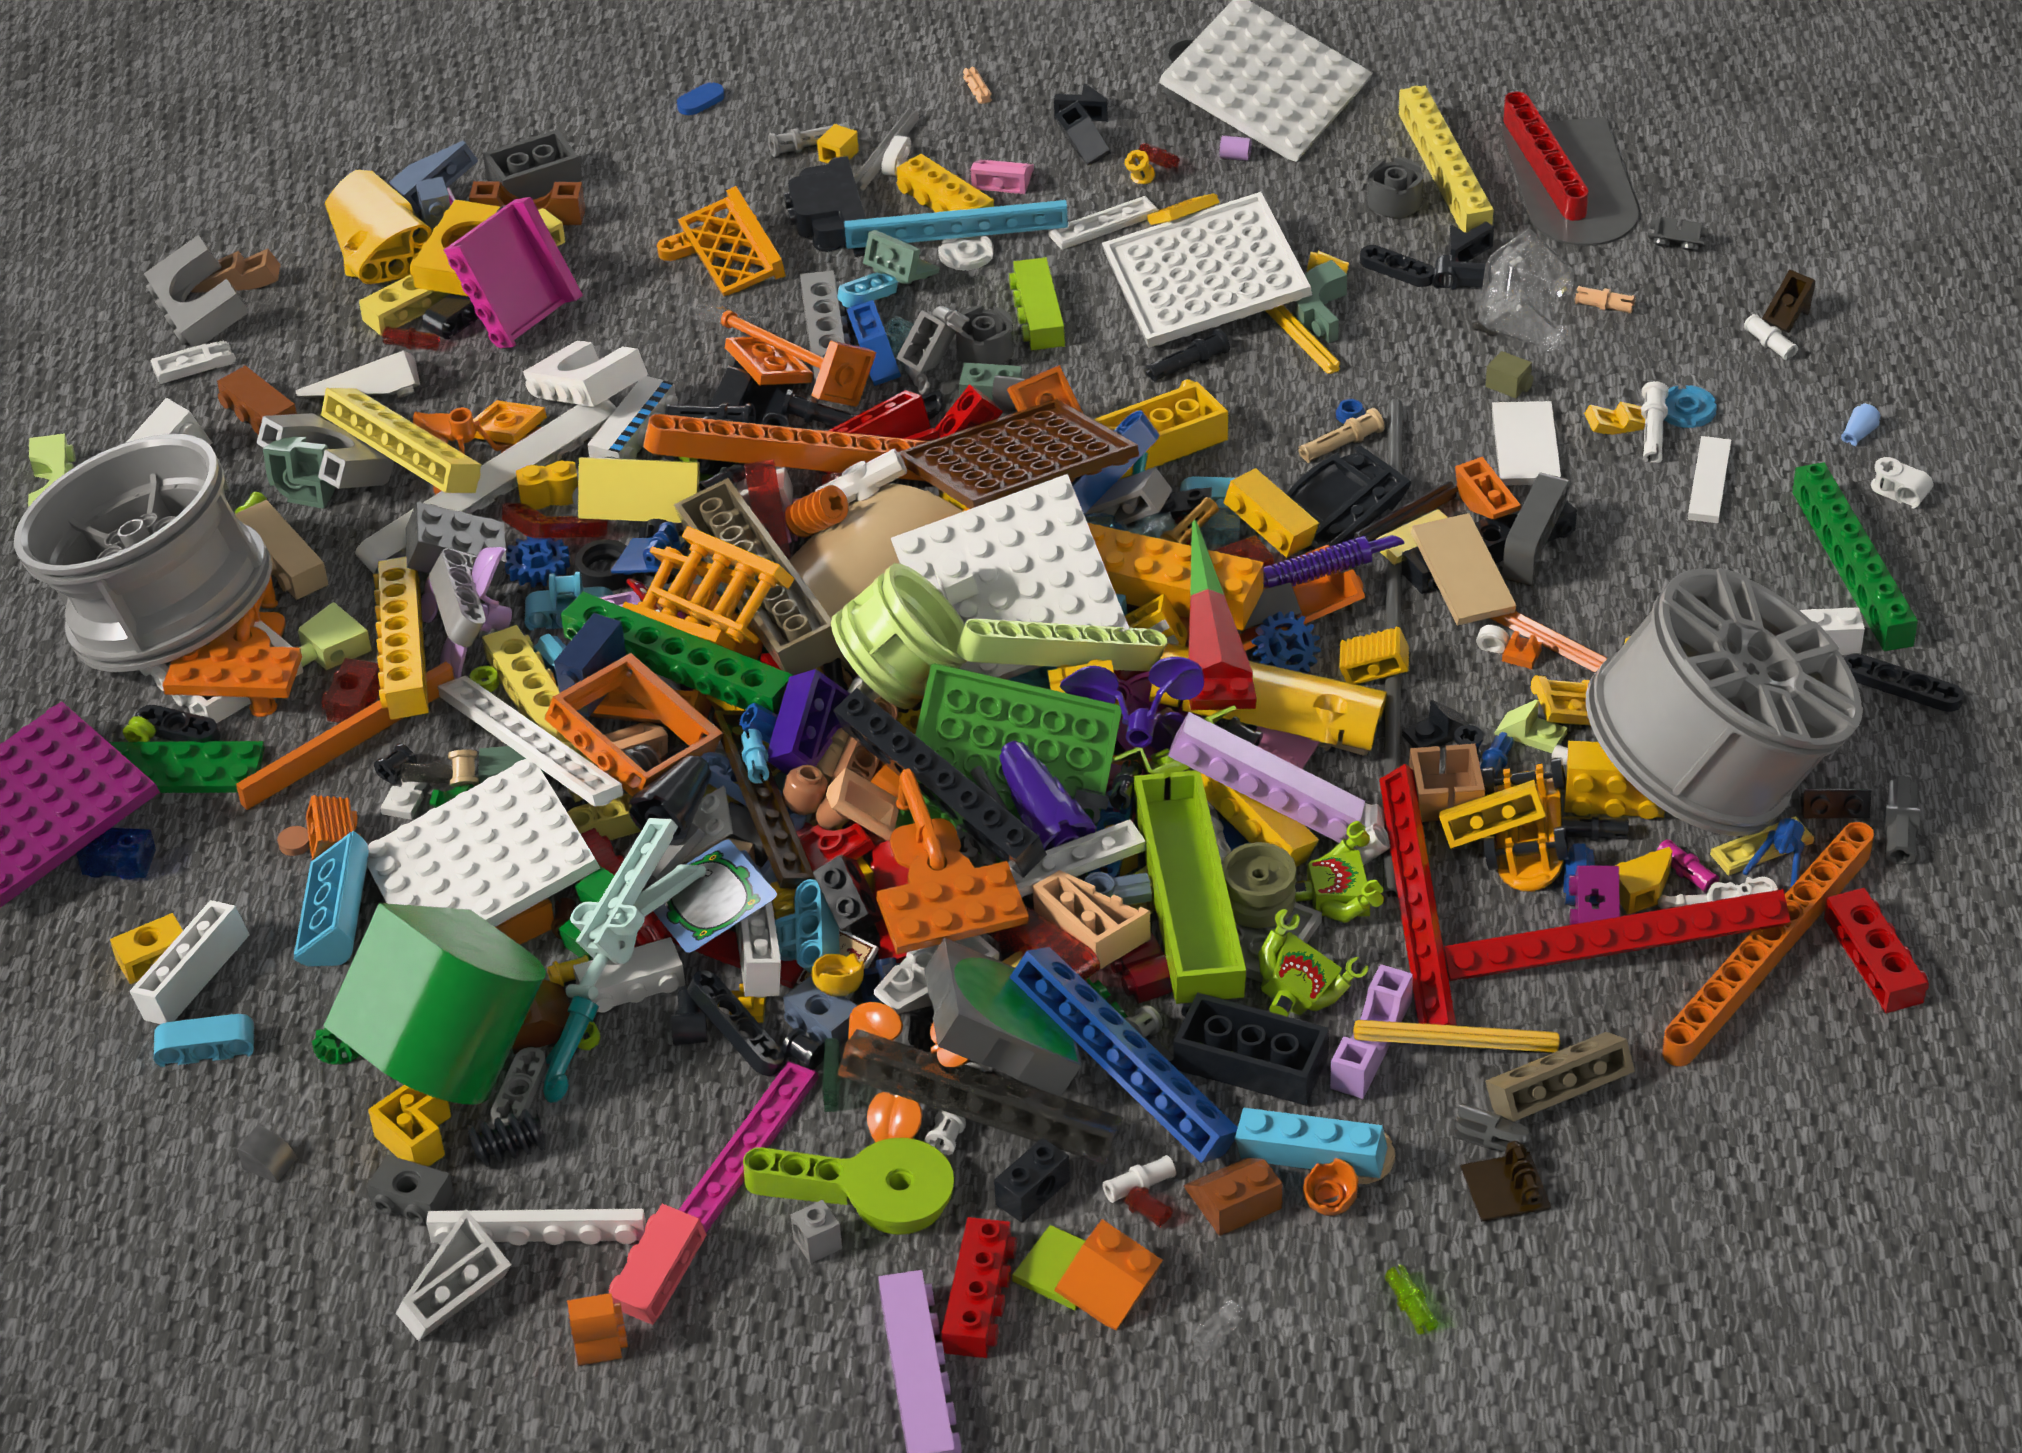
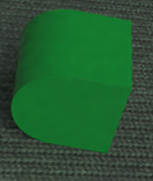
M379 903L323 1027L379 1070L416 1091L449 1102L470 1105L481 1104L488 1100L545 978L546 971L534 955L471 909Z

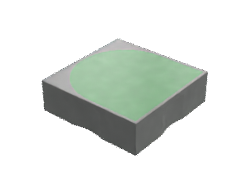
M944 938L924 969L928 994L934 1007L933 1023L937 1046L978 1064L1000 1070L1019 1081L1061 1097L1082 1066L1076 1041L1010 978L1015 967Z

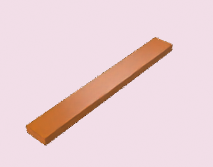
M446 661L426 673L428 703L440 697L439 685L455 679L453 667ZM380 700L237 783L236 787L241 805L246 810L254 807L403 718L391 720L388 708L382 709Z

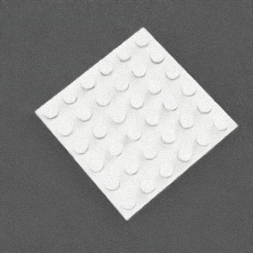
M1232 0L1161 75L1159 83L1283 157L1297 162L1370 80L1372 72L1250 0Z
M1261 192L1102 243L1106 257L1148 348L1163 345L1166 342L1190 336L1209 328H1215L1237 319H1243L1255 313L1271 310L1274 307L1298 301L1312 295L1311 286Z
M1068 474L891 538L899 563L920 573L944 597L945 595L938 584L932 564L956 552H962L974 575L979 594L953 605V608L964 624L969 619H989L1125 628L1119 630L1120 632L1130 630ZM967 661L959 669L1007 680L1042 666Z
M528 758L516 762L512 767L487 778L483 783L458 794L452 800L429 810L421 817L400 826L397 830L381 839L372 841L368 845L367 867L386 903L471 909L494 927L600 869L595 857L545 775Z

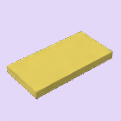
M580 457L578 518L628 521L663 519L673 523H681L674 504L699 492L700 462Z

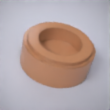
M291 826L281 831L278 835L279 849L285 855H301L310 848L308 830L304 827Z

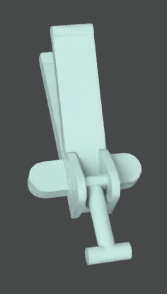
M649 818L600 901L583 902L573 910L570 920L581 931L576 942L594 960L579 985L570 984L567 986L566 995L568 997L580 996L588 1000H595L598 997V989L594 984L607 962L611 960L614 963L624 964L630 960L637 932L642 927L645 916L694 881L705 876L706 868L704 866L679 864L674 870L642 891L678 828L672 819Z

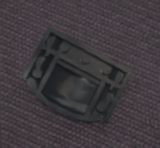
M1360 445L1354 447L1355 454L1340 458L1339 453H1336L1315 465L1296 481L1286 495L1319 522L1312 545L1308 547L1314 550L1329 545L1331 548L1332 545L1336 546L1339 543L1342 544V542L1352 540L1357 531L1370 525L1387 509L1393 511L1411 486V480Z

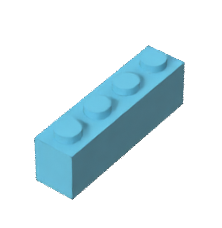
M1243 1108L1235 1136L1242 1159L1259 1158L1265 1159L1269 1164L1313 1169L1317 1163L1327 1164L1333 1162L1335 1158H1339L1352 1165L1357 1175L1381 1178L1388 1149L1383 1125Z

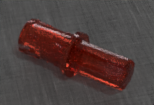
M387 326L383 331V338H388L383 340L384 344L403 346L408 350L411 347L431 350L439 348L440 337L437 334L419 332L412 327L407 330Z

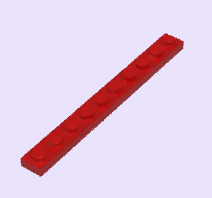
M1404 764L1380 778L1379 782L1410 973L1413 974L1412 986L1418 1023L1457 1026L1414 772L1412 768Z
M1784 889L1448 945L1444 946V954L1449 980L1455 981L1790 925L1791 921Z

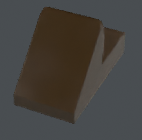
M1789 269L1762 320L1771 326H1776L1780 330L1789 333L1800 313L1809 314L1816 281Z

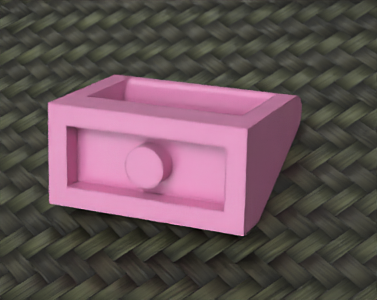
M980 159L972 164L971 184L978 190L1025 194L1034 170V164Z

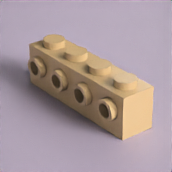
M267 500L235 514L238 520L256 530L261 536L271 555V575L274 574L283 591L288 590L298 600L329 585L324 562Z

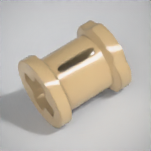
M456 750L448 753V758L452 760L453 778L450 780V786L458 787L467 784L476 786L479 784V778L475 776L474 762L475 758L478 757L477 751Z

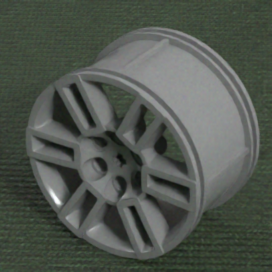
M1722 568L1717 570L1693 569L1675 576L1658 595L1653 604L1652 611L1618 652L1608 657L1595 672L1586 690V710L1592 730L1600 746L1620 773L1650 801L1676 818L1700 829L1728 836H1748L1768 828L1788 806L1792 792L1824 756L1838 750L1854 733L1862 719L1863 707L1861 706L1857 683L1849 666L1838 651L1839 647L1817 622L1811 621L1790 602L1770 589L1750 580L1748 576Z

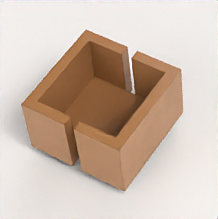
M1475 744L1446 746L1444 774H1439V746L1410 748L1409 767L1414 772L1422 822L1440 821V811L1485 796V788Z

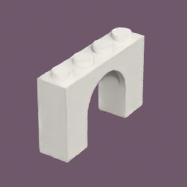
M575 341L523 371L526 378V388L531 395L541 399L591 407L598 405L648 375L637 348L621 347L599 360L592 342Z

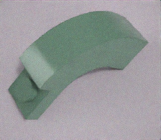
M1330 260L1304 274L1311 286L1312 295L1295 301V317L1308 330L1313 329L1314 334L1317 337H1322L1328 344L1338 340L1339 319L1325 304L1347 295V274L1333 260Z

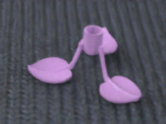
M502 547L484 548L477 555L473 566L472 577L479 599L484 601L481 605L486 617V621L480 631L490 632L491 628L503 630L508 628L511 622V608L499 605V601L492 600L486 596L496 568L506 550ZM428 576L424 587L425 593L421 598L423 622L427 623L435 618L438 611V605ZM447 637L442 649L440 663L442 664L445 661L453 667L454 678L457 679L461 677L467 647L459 646Z

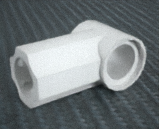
M1365 803L1360 820L1365 826V831L1370 835V842L1367 846L1358 847L1356 845L1354 847L1355 850L1360 851L1363 865L1390 849L1388 833L1384 829L1385 813L1378 804L1370 805Z

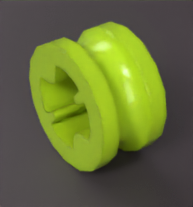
M479 666L470 673V679L489 692L494 691L499 685L497 670L491 666Z
M133 716L129 720V725L123 729V735L129 742H149L156 733L154 726L148 720L139 716Z

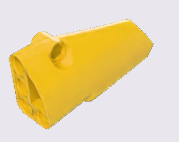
M355 170L334 188L325 201V207L343 255L345 275L357 277L365 284L398 280L411 275L410 264L421 251L422 245L431 236L432 230L414 214L408 200L373 171ZM417 228H420L419 233L416 236L412 237L413 232ZM396 259L395 264L388 268L389 263Z

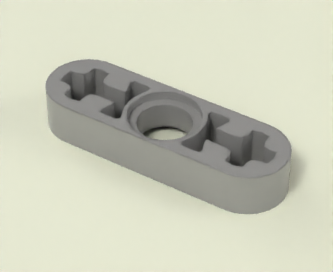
M528 1047L520 1050L515 1055L491 1109L493 1125L496 1117H499L507 1125L508 1117L503 1119L502 1116L508 1114L509 1104H512L513 1114L518 1121H521L522 1110H529L547 1069L545 1054L542 1050ZM531 1060H535L536 1063H532L528 1069L529 1075L525 1074V1064H529ZM517 1086H525L528 1088V1090L521 1095H514L510 1093V1091Z

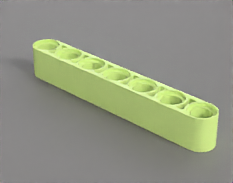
M969 619L965 623L956 651L964 660L977 663L1060 667L1062 665H1083L1091 660L1100 659L1103 661L1112 660L1113 670L1149 672L1151 667L1161 659L1168 640L1161 632L1145 628H1130V630L1120 632L1119 630L1125 628Z

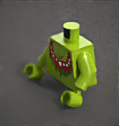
M1354 821L1348 826L1346 831L1349 837L1348 840L1343 839L1330 852L1319 859L1310 861L1308 863L1307 880L1297 881L1295 884L1296 902L1312 900L1314 910L1322 912V916L1343 923H1347L1357 916H1370V904L1373 907H1379L1384 901V897L1381 894L1383 887L1377 880L1367 882L1360 851L1354 848L1356 845L1358 847L1367 846L1370 842V835L1365 831V826L1360 821Z
M1282 909L1277 912L1275 917L1278 926L1276 929H1271L1258 953L1260 974L1263 977L1261 989L1262 992L1274 999L1269 1008L1272 1013L1288 1017L1290 1012L1302 1015L1308 1009L1316 1012L1334 1004L1351 986L1350 981L1353 978L1366 975L1368 966H1365L1359 974H1355L1351 966L1359 957H1354L1347 961L1346 972L1341 975L1342 968L1290 931L1284 935L1287 930L1297 928L1300 917L1295 914L1290 924L1285 925L1283 919L1288 910Z

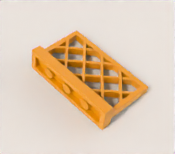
M737 186L726 190L728 197L678 219L679 225L723 296L744 290L772 276L775 279L786 276L780 255ZM725 208L729 211L726 219L714 217L716 212ZM696 221L704 222L701 230L691 229L688 225ZM710 224L722 226L719 234L707 232ZM729 227L740 229L737 237L725 235ZM703 239L715 241L712 249L701 247ZM722 242L734 244L730 252L718 250ZM740 246L752 248L748 256L737 254ZM715 257L727 259L723 267L712 265ZM733 260L745 263L742 271L730 269ZM751 264L760 265L764 268V270L757 273L748 272ZM726 275L738 278L735 283L725 287L723 284Z

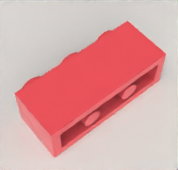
M661 1204L657 1213L650 1216L640 1242L631 1248L627 1264L621 1274L617 1275L610 1285L609 1293H612L613 1303L621 1302L623 1313L652 1325L656 1322L707 1236L700 1219L665 1204Z

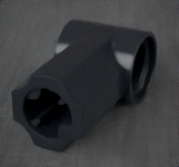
M1442 255L1435 262L1433 285L1436 289L1451 288L1450 290H1454L1457 285L1488 288L1490 264L1459 262L1452 255Z

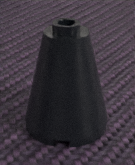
M686 756L635 794L629 802L632 806L629 810V815L635 825L642 831L649 818L672 819L678 828L669 845L681 843L688 834L711 779L712 773L708 762L699 756Z

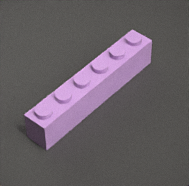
M1188 712L1174 737L1169 757L1339 843L1343 839H1349L1346 833L1348 826L1354 821L1361 820L1365 804L1364 800L1191 712Z
M922 1270L878 1276L880 1298L907 1453H962L959 1433H951L950 1427L951 1425H956L953 1402L946 1403L945 1395L951 1394L948 1372L941 1373L939 1365L945 1364L942 1342L935 1343L934 1335H940L937 1312L930 1313L929 1306H934L932 1284H924Z

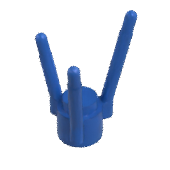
M1792 818L1780 820L1776 830L1769 831L1767 839L1743 870V874L1748 875L1770 846L1774 844L1780 854L1794 852L1791 888L1799 879L1801 853L1805 845L1801 841L1804 834V826Z

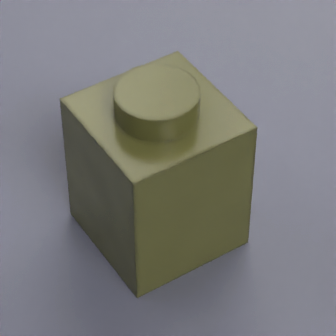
M1501 351L1487 365L1486 387L1517 398L1523 391L1528 392L1533 384L1534 377L1531 375L1532 362Z

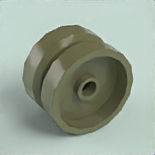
M1255 842L1243 844L1233 849L1225 857L1222 868L1235 922L1245 927L1267 928L1277 925L1275 917L1278 911L1282 909L1288 910L1283 921L1293 913L1296 903V866L1294 859L1286 850L1274 844Z

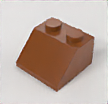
M1244 1158L1184 1185L1186 1191L1219 1236L1282 1209V1182L1265 1159Z

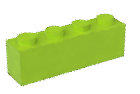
M1047 258L1013 261V273H1009L1010 289L1013 290L1014 306L1018 307L1019 325L1025 324L1021 325L1023 342L1029 341L1031 350L1065 346L1064 323Z

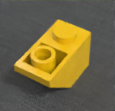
M1670 847L1615 865L1619 866V902L1628 915L1658 904V899L1662 895L1670 874L1672 850Z

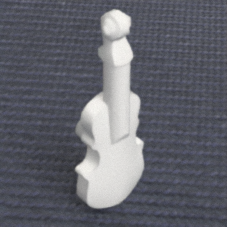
M1747 877L1745 883L1735 885L1732 882L1713 883L1707 894L1661 895L1658 899V906L1662 909H1668L1670 907H1680L1775 891L1778 888L1770 878L1758 877L1751 879Z

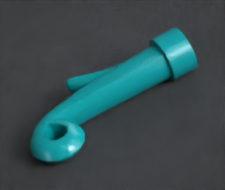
M580 996L573 997L567 1010L570 1014L563 1032L546 1058V1063L550 1064L543 1088L547 1102H558L566 1094L569 1081L565 1072L589 1022H593L599 1006Z

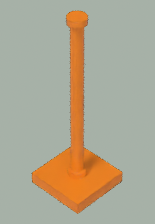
M728 310L723 313L721 324L724 327H733L819 368L820 372L811 396L819 400L855 407L859 405L877 352L868 348L830 340L825 357L823 358L737 317V314L733 311Z

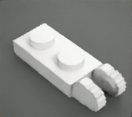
M219 341L210 344L205 343L153 358L151 364L159 384L211 370L215 367L221 368L235 364L236 357L231 352V347L227 341Z

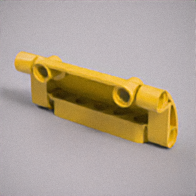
M1168 643L1161 659L1167 657L1188 658L1189 647ZM1249 661L1253 671V682L1257 697L1256 709H1235L1222 717L1231 720L1236 716L1242 723L1308 737L1310 740L1337 745L1340 730H1344L1342 745L1371 751L1378 720H1381L1384 711L1387 691ZM1153 684L1150 691V702L1154 701L1157 691L1160 689ZM1165 692L1159 704L1178 708L1181 700L1174 699ZM1183 700L1182 711L1210 716L1222 711L1191 710L1189 700Z

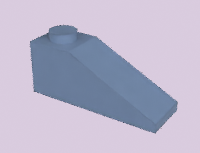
M461 141L408 165L389 183L394 190L410 202L412 209L418 213L420 206L415 182L443 177L445 186L448 188L475 165L478 159L468 145Z

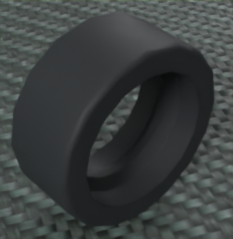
M603 539L583 546L575 556L576 572H581L583 587H606L611 591H615L628 584L626 580L632 579L634 574L611 573V570L598 572L587 568L599 560H618L627 545L617 540Z

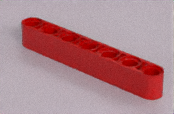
M1518 91L1508 93L1504 100L1503 117L1507 129L1562 216L1572 221L1585 218L1587 215L1589 192L1587 186L1529 96Z

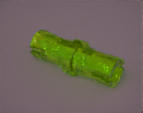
M1398 1265L1397 1268L1400 1275L1395 1266L1390 1268L1385 1273L1384 1278L1397 1297L1398 1302L1396 1303L1400 1311L1406 1312L1417 1334L1425 1333L1422 1328L1423 1325H1425L1428 1332L1436 1329L1438 1320L1425 1302L1426 1295L1421 1288L1415 1286L1406 1267Z

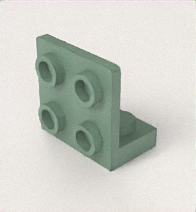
M877 230L869 232L863 264L873 267V271L880 274H889L896 277L895 280L900 283L910 284L912 281L926 279L928 276L938 274L940 269L936 265L919 259V248Z

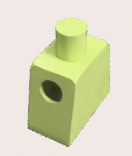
M335 602L329 604L300 626L298 630L301 643L299 648L302 653V667L315 660L324 669L328 670L372 651L368 630Z

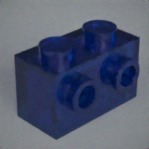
M111 827L78 851L76 855L82 875H88L93 878L118 876L125 880H131L134 877L146 878L156 852V847L151 830Z

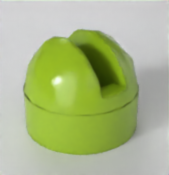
M589 1022L584 1034L587 1032L590 1037L588 1039L582 1037L578 1044V1048L581 1050L589 1051L600 1042V1031L594 1022Z

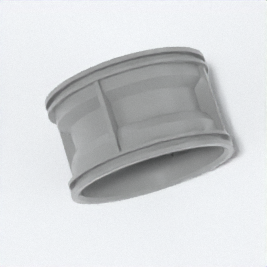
M186 434L154 435L133 440L101 452L77 465L54 481L33 501L19 521L14 535L16 554L32 577L45 582L57 591L66 606V637L78 658L87 666L101 671L128 672L158 666L180 658L211 642L227 631L254 606L265 590L272 572L271 555L256 530L243 524L236 518L224 496V469L213 448L203 439Z

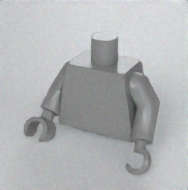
M938 306L934 309L932 315L921 310L896 359L906 364L905 371L915 386L918 387L921 395H926L930 389V382H927V376L924 374V371L935 368L941 362L955 335V331L962 333L963 325L966 321L969 322L970 320L956 310L952 311L947 307Z

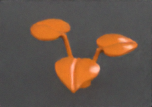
M457 408L449 414L414 412L413 423L445 443L455 441L456 439L459 451L465 454L464 443L471 442L476 431L480 433L495 451H501L502 453L515 445L503 442L495 443L483 430L480 422H474L472 413L467 408ZM535 427L532 431H530V432H529L526 436H524L521 440H523L524 438H526L527 436L531 435L532 433H534L535 431H537L538 429H540V428H542V427ZM433 485L435 495L442 491Z
M867 1002L856 1006L850 1013L848 1035L852 1050L863 1059L878 1060L887 1053L890 1046L911 1059L910 1071L917 1078L916 1081L899 1087L895 1095L881 1092L874 1097L867 1112L869 1131L875 1143L891 1138L913 1139L922 1123V1108L914 1097L902 1094L918 1086L924 1087L926 1082L934 1083L941 1081L946 1075L947 1067L955 1068L962 1066L969 1059L937 1046L934 1023H932L930 1029V1036L936 1045L931 1047V1053L925 1051L914 1053L898 1045L893 1040L903 1030V1023L899 1014L885 1004Z

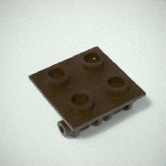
M1512 1141L1507 1144L1504 1157L1461 1164L1460 1166L1481 1222L1551 1208L1530 1152H1527L1525 1146L1518 1141Z

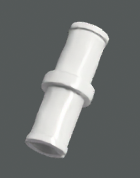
M1757 314L1751 315L1746 320L1744 329L1761 340L1760 343L1763 347H1770L1784 360L1796 355L1798 346L1784 337L1779 328L1776 326L1771 327Z
M1166 1155L1144 1166L1139 1164L1132 1166L1129 1172L1104 1181L1103 1190L1107 1199L1113 1203L1137 1191L1140 1193L1149 1191L1150 1186L1176 1176V1169L1171 1158Z

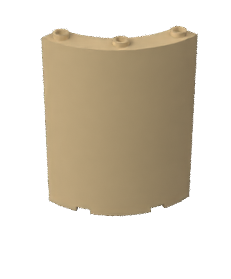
M887 483L881 486L879 491L863 501L854 500L848 503L846 518L840 523L815 533L793 555L789 562L832 619L833 615L843 609L846 603L862 593L878 576L885 573L886 569L894 563H899L891 541L892 537L963 511L929 491L901 484ZM844 655L838 657L841 659V665L857 677L858 674Z

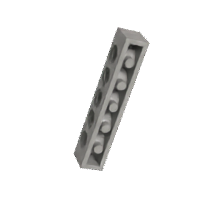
M834 270L800 274L810 352L824 358L830 340L850 345L846 316H843L845 315V307L837 299L841 281L835 282ZM812 365L814 382L816 383L820 369Z

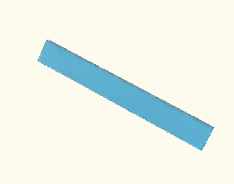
M1066 200L851 220L844 221L846 246L849 249L866 247L868 234L873 230L882 232L905 243L1068 228Z

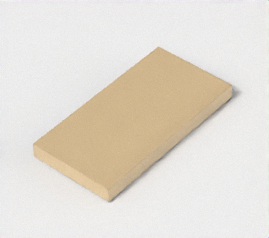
M1470 513L1412 526L1411 534L1457 626L1515 612L1517 605Z

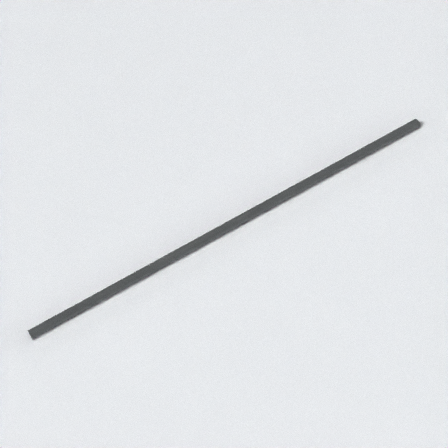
M1392 399L1388 402L1387 464L1402 474L1403 403L1399 399ZM1402 499L1393 511L1402 507ZM1387 509V515L1393 511ZM1386 558V629H1395L1396 626L1401 628L1402 562L1394 565ZM1401 673L1385 677L1387 697L1385 702L1384 776L1401 766ZM1385 819L1384 829L1387 831V825H1386V819ZM1388 849L1383 853V896L1390 897V890H1393V897H1398L1391 850Z

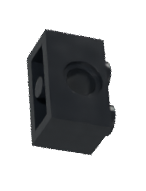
M1042 1137L994 1179L995 1204L1023 1223L1070 1181L1069 1155Z

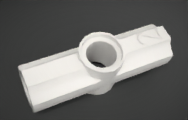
M894 448L867 463L861 461L850 466L842 473V476L820 486L815 492L826 486L834 485L844 492L848 503L854 500L863 501L877 493L881 486L906 474L907 468L900 453Z

